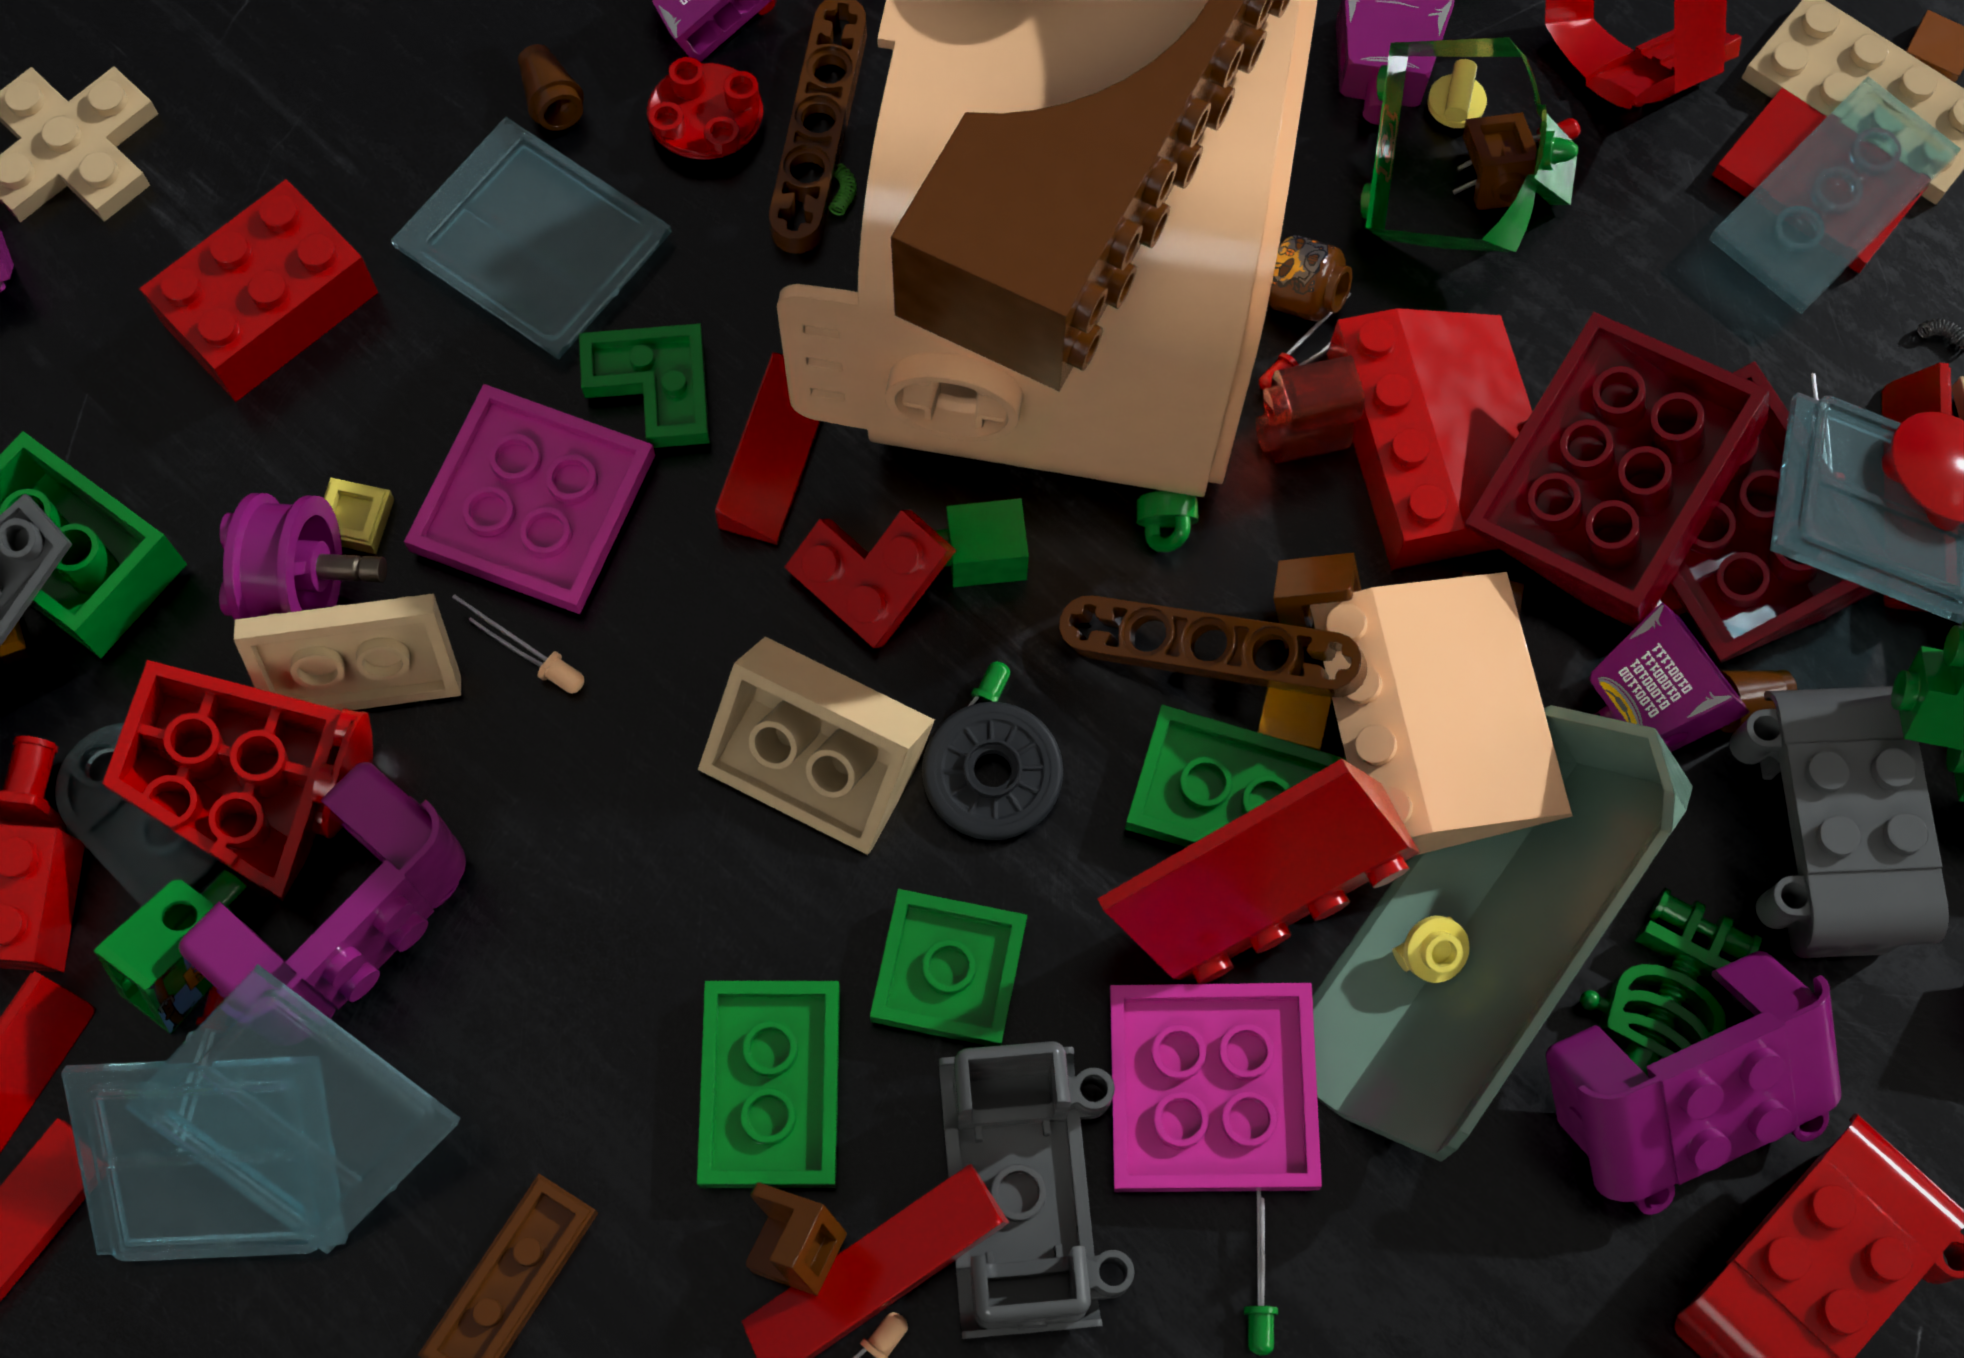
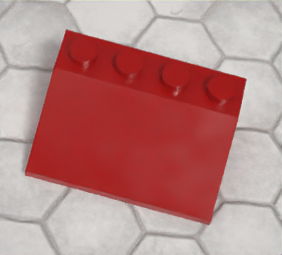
M1396 308L1339 319L1327 356L1391 570L1499 549L1467 528L1465 522L1533 412L1501 315Z
M1340 759L1097 899L1103 911L1173 979L1186 981L1196 979L1198 984H1206L1231 971L1234 966L1230 958L1253 946L1256 953H1261L1287 940L1292 935L1288 926L1311 914L1314 921H1318L1340 911L1350 903L1346 894L1370 881L1373 888H1378L1404 875L1409 870L1405 861L1420 852L1382 784L1344 759Z

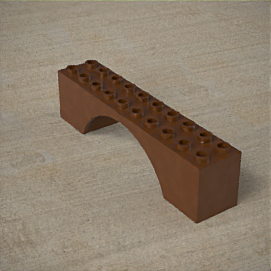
M1209 0L1196 20L1180 38L1154 61L1128 78L1097 93L1068 103L1037 110L1010 113L965 112L891 235L895 316L1060 392L1073 366L1084 371L1092 360L1103 333V328L1098 326L1097 323L1107 305L1118 309L1127 297L1137 272V266L1131 264L1141 244L1153 248L1158 241L1171 208L1165 201L1174 185L1185 189L1190 183L1203 153V146L1198 144L1207 127L1217 131L1223 124L1235 95V88L1230 86L1238 70L1247 74L1252 71L1261 54L1267 36V31L1262 29L1270 14L1280 18L1290 0Z

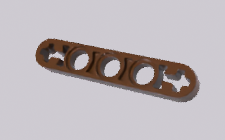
M825 0L818 6L815 12L769 210L770 231L774 243L783 251L792 254L805 253L812 250L820 243L824 233L828 207L830 206L836 179L835 171L838 169L837 164L840 161L867 39L866 12L857 0ZM839 20L849 21V24H846L843 29L842 46L834 44L833 28L837 27ZM827 64L840 66L846 72L844 78L840 81L829 84L820 82L815 78L814 74L820 67ZM815 113L830 115L835 120L833 127L823 133L811 132L803 126V123L808 116ZM812 162L822 167L824 173L817 181L803 183L797 181L792 176V171L799 164ZM795 200L804 203L805 223L800 224L798 231L788 230L787 224L792 223L796 212Z
M1094 595L1081 596L1072 600L1064 608L1060 617L1059 629L1062 638L1078 654L1091 659L1326 697H1345L1354 693L1363 685L1367 675V661L1362 650L1349 636L1339 632ZM1093 614H1095L1105 626L1119 629V641L1110 632L1098 630L1092 631L1088 640H1086V637L1078 630L1080 623H1090ZM1149 621L1164 623L1166 637L1157 649L1143 652L1136 648L1134 643L1135 634L1144 623ZM1209 630L1224 632L1227 637V646L1219 658L1213 661H1202L1196 658L1194 653L1195 644L1203 633ZM1279 639L1288 644L1289 657L1281 668L1275 671H1264L1257 667L1256 654L1265 642ZM1309 644L1306 651L1312 659L1332 661L1336 651H1342V655L1351 666L1349 670H1338L1335 679L1329 680V675L1323 667L1304 663L1303 645ZM1302 667H1303V668H1304V676H1299V674H1300V672H1301V670H1302Z

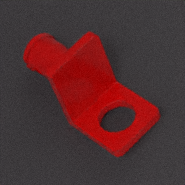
M16 736L13 742L14 749L3 790H0V824L58 828L65 832L68 820L53 809L49 802L44 799L54 757L59 747L55 746L54 742L33 736Z

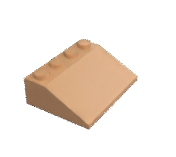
M1507 572L1371 587L1353 592V598L1349 601L1310 605L1315 629L1339 632L1349 636L1357 643L1365 656L1367 675L1363 685L1354 693L1345 697H1332L1346 760L1382 784L1417 846L1419 854L1573 816ZM1336 651L1332 661H1323L1325 671L1329 675V680L1335 679L1338 670H1349L1351 666L1342 655V651Z

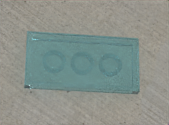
M1868 76L1713 231L1709 240L1799 314H1802L1954 160L1961 148Z

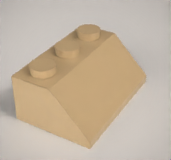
M764 637L733 665L698 770L868 855L915 772L935 720L778 642Z

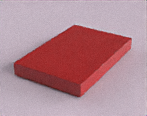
M1783 87L1719 162L1712 174L1857 273L1862 271L1929 186L1927 182Z

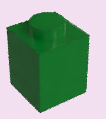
M1022 499L946 506V529H937L935 531L956 549V552L945 565L951 566L953 588L1027 580L1029 552Z

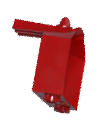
M1546 0L1545 25L1568 60L1586 78V86L1607 101L1627 109H1631L1632 106L1641 107L1645 103L1662 101L1693 85L1723 73L1724 62L1739 56L1742 36L1738 34L1731 35L1726 32L1727 0H1674V29L1636 46L1635 50L1619 42L1594 20V0Z

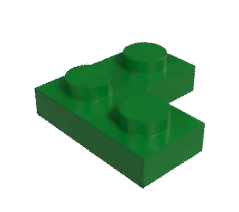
M701 323L579 333L581 388L585 399L643 394L647 443L653 444V448L710 443Z

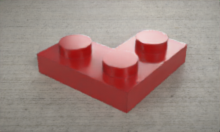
M901 510L869 553L830 518L819 519L784 568L871 647L878 648L883 647L956 552V549L912 510Z

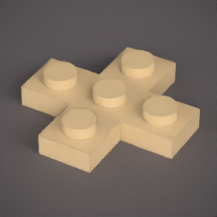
M115 66L70 101H67L38 72L30 67L0 90V122L19 139L0 154V203L21 223L68 186L105 222L150 186L143 172L116 147L158 115L152 101Z

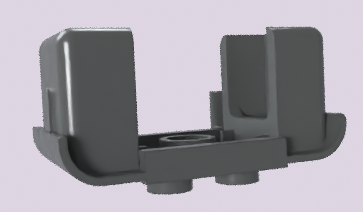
M1893 686L1764 692V699L1766 701H1773L1776 709H1763L1754 712L1730 738V750L1737 760L1745 764H1757L1760 762L1762 779L1772 780L1780 772L1782 775L1798 876L1785 877L1764 892L1757 900L1756 913L1760 921L1769 928L1784 929L1787 927L1791 951L1800 958L1885 955L1901 945L1940 943L1947 933L1949 922L1948 901L1919 742L1903 738L1899 710H1894L1891 705Z
M1055 1041L967 1048L959 1051L955 1057L940 1058L939 1072L948 1178L967 1165L972 1164L1009 1221V1224L955 1260L962 1339L1102 1327L1098 1300L1114 1299L1124 1294L1131 1285L1135 1274L1131 1259L1121 1251L1108 1250L1100 1255H1094L1081 1119L1097 1118L1108 1110L1115 1091L1113 1079L1106 1071L1100 1068H1087L1075 1076L1074 1047H1063ZM1086 1085H1095L1102 1090L1104 1098L1098 1102L1088 1101L1082 1096L1080 1089ZM1108 1263L1117 1265L1123 1273V1283L1117 1286L1107 1285L1100 1277L1099 1268Z

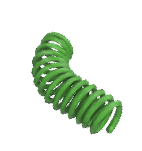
M841 163L837 164L839 168L835 171V178L840 183V189L828 207L836 215L845 214L857 191V183L853 173H850V169H846V166Z

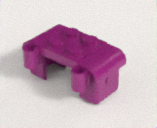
M361 762L355 765L320 801L344 822L342 826L378 858L382 864L287 961L248 925L241 922L220 901L179 942L180 954L217 988L216 991L226 1000L222 1006L272 1042L293 1044L314 1035L329 1022L336 1008L339 1010L348 1000L355 1002L368 993L380 976L378 969L396 950L403 952L422 937L428 927L427 919L434 912V908L442 905L454 893L464 873L466 865L464 850L430 802L425 799L420 805L375 765L369 762Z
M1764 951L1753 952L1712 971V977L1755 1016L1648 1065V1076L1597 1025L1552 1044L1547 1049L1545 1057L1557 1120L1560 1126L1589 1157L1596 1189L1609 1199L1620 1202H1633L1644 1214L1653 1215L1663 1211L1670 1205L1675 1195L1674 1184L1681 1185L1708 1171L1715 1170L1723 1164L1763 1145L1774 1142L1789 1133L1802 1142L1811 1141L1820 1136L1828 1126L1829 1111L1837 1106L1842 1095L1830 987L1828 981L1822 975L1813 979L1814 993L1770 954Z

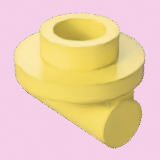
M1469 59L1457 60L1454 63L1453 73L1439 78L1430 89L1428 95L1429 111L1438 122L1445 126L1464 128L1465 119L1482 117L1485 111L1487 97L1483 87L1475 80L1477 64Z
M1430 916L1415 924L1409 931L1405 942L1393 948L1392 952L1396 961L1405 972L1411 970L1413 974L1424 981L1440 983L1452 979L1462 970L1469 955V940L1465 930L1450 916Z

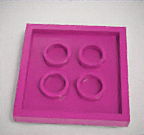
M483 384L404 543L409 552L580 614L655 457L653 444Z
M1312 983L1110 985L1112 1079L1115 1086L1112 1098L1114 1192L1312 1191L1321 1189Z

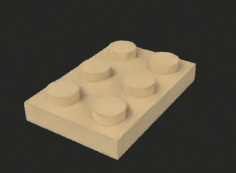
M434 594L406 596L396 599L235 619L234 642L252 683L257 689L338 710H343V708L358 710L461 696V674Z

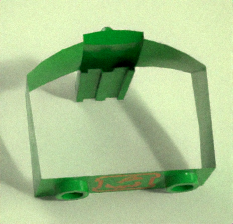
M1509 37L1394 42L1390 44L1388 65H1381L1377 76L1378 99L1383 101L1372 183L1364 185L1361 195V213L1363 218L1367 219L1366 228L1385 241L1445 249L1516 252L1526 232L1536 192L1550 205H1571L1579 151L1578 145L1546 113V105H1541L1535 78L1527 57ZM1408 56L1522 57L1533 87L1536 111L1542 119L1539 129L1541 134L1539 149L1536 152L1534 175H1527L1515 201L1501 220L1482 239L1385 230Z

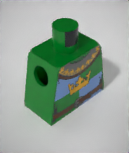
M226 870L201 894L183 880H172L101 942L94 952L121 997L171 1034L213 986L180 954L179 942L181 938L218 901L236 916L254 898V895L240 879Z

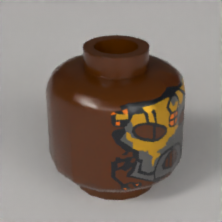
M1291 235L1283 240L1278 249L1268 301L1270 308L1309 321H1320L1328 316L1330 312L1337 313L1344 305L1352 283V269L1346 266V259L1341 249L1298 235Z

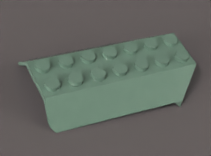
M1553 705L1544 708L1573 816L1415 855L1408 859L1406 863L1409 870L1391 883L1312 995L1317 1100L1343 1119L1442 1162L1458 1150L1470 1135L1687 810L1693 785L1655 728ZM1430 916H1450L1465 930L1469 940V955L1462 970L1452 979L1440 983L1424 981L1413 974L1411 970L1405 972L1396 961L1392 952L1393 948L1405 942L1409 931L1415 924Z

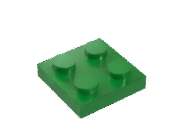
M898 889L871 1008L870 1022L985 1046H1001L1027 915Z

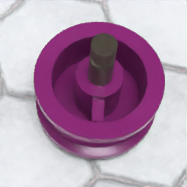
M251 493L242 499L234 513H226L221 520L219 535L224 549L223 582L219 592V604L222 613L225 616H232L234 621L235 619L266 616L269 614L333 607L337 605L341 580L359 581L361 579L363 582L383 583L386 579L387 561L384 557L363 556L361 558L355 555H342V542L338 521L331 505L323 497L306 495L300 497L294 504H280L270 494Z

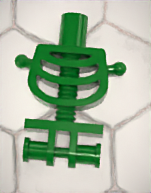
M1666 887L1662 889L1655 900L1649 917L1654 920L1660 918L1679 928L1677 933L1650 920L1639 929L1634 941L1672 960V966L1669 968L1649 964L1632 966L1611 983L1606 998L1593 990H1587L1580 996V1004L1585 1010H1598L1602 1012L1599 1027L1618 1047L1624 1049V1053L1647 1076L1648 1065L1726 1030L1727 1020L1722 1006L1706 988L1697 983V977L1702 976L1723 987L1712 977V971L1731 963L1718 956L1720 951L1740 959L1758 951L1762 942V938L1755 934L1751 937L1732 927L1733 919L1724 914L1715 924L1702 918L1706 909L1705 904L1696 900L1690 905L1671 895V890ZM1696 931L1708 937L1704 947L1691 942ZM1641 983L1661 989L1658 990V994L1644 990L1631 991L1629 986ZM1688 1004L1696 1012L1698 1017H1696L1693 1013H1691L1683 1006ZM1623 1009L1641 1011L1643 1013H1646L1647 1016H1643L1637 1013L1624 1012Z

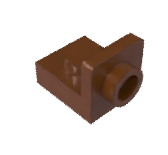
M1523 112L1465 119L1463 140L1477 175L1473 198L1476 208L1478 210L1510 207L1515 201L1527 175H1534L1537 147Z

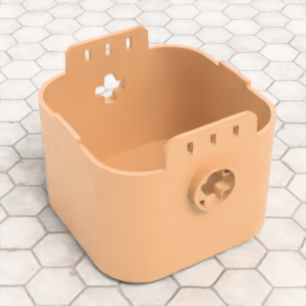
M886 0L877 44L879 48L893 50L878 117L868 174L860 240L858 292L805 284H792L780 291L777 314L789 399L792 408L799 414L813 420L867 429L869 440L874 443L1204 497L1208 482L1222 484L1254 367L1274 276L1318 0H1290L1280 18L1271 14L1268 16L1262 27L1263 30L1267 31L1266 40L1254 68L1249 74L1238 70L1230 85L1235 88L1234 99L1223 124L1217 131L1208 127L1204 131L1198 142L1199 145L1203 146V153L1193 178L1185 189L1174 185L1165 201L1171 208L1158 241L1153 248L1141 244L1131 264L1137 266V272L1127 297L1118 309L1107 305L1097 323L1098 326L1103 328V333L1092 360L1084 371L1073 366L1060 392L895 316L891 235L965 112L1010 113L1037 110L1068 103L1097 93L1128 78L1154 61L1180 38L1196 20L1209 0Z

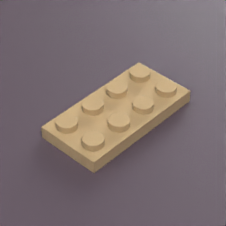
M1802 0L1750 62L1741 79L1772 99L1783 87L1929 184L1921 196L1937 205L1964 170V88L1826 0Z

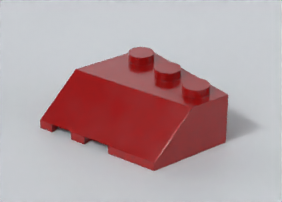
M147 660L102 784L108 790L283 901L308 859L317 835L312 833L313 819L318 806V802L311 800L312 789L320 765L323 762L332 765L335 763L340 747L333 746V736L342 710Z

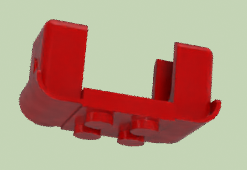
M1854 1113L1849 1119L1850 1125L1832 1146L1826 1148L1734 1252L1726 1262L1728 1265L1716 1279L1708 1282L1692 1302L1680 1311L1675 1321V1331L1701 1358H1855L1921 1279L1931 1284H1942L1964 1278V1235L1960 1232L1964 1227V1209L1859 1114ZM1943 1254L1947 1259L1948 1265L1944 1261Z

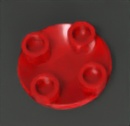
M692 57L679 58L670 65L669 75L663 78L654 88L647 105L649 128L656 140L666 149L677 155L699 160L724 157L743 148L756 135L763 119V102L758 82L751 73L738 71L726 65L701 63Z
M1922 412L1912 415L1896 429L1892 437L1890 449L1882 456L1881 464L1883 471L1890 479L1900 483L1908 495L1925 509L1927 518L1935 527L1944 531H1953L1964 524V420L1941 412Z
M343 708L333 736V746L340 747L335 763L332 765L323 762L318 769L314 781L311 800L318 802V806L313 819L312 833L324 835L327 839H333L343 828L342 824L344 822L320 800L355 765L361 762L373 764L372 729L369 714L364 711L357 712Z

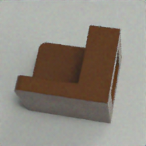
M1354 552L1279 560L1273 597L1279 624L1312 628L1313 617L1310 605L1351 600L1353 592L1361 590ZM1284 642L1285 649L1289 648L1286 642Z
M757 1182L750 1196L766 1213L768 1218L746 1260V1266L754 1274L817 1296L847 1236V1232L824 1204Z

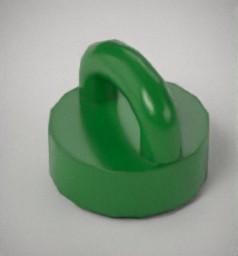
M1159 491L1144 494L1136 501V523L1139 526L1145 527L1146 542L1156 552L1167 553L1181 547L1190 534L1191 525L1198 522V499L1195 496ZM1160 528H1175L1168 537L1160 536Z

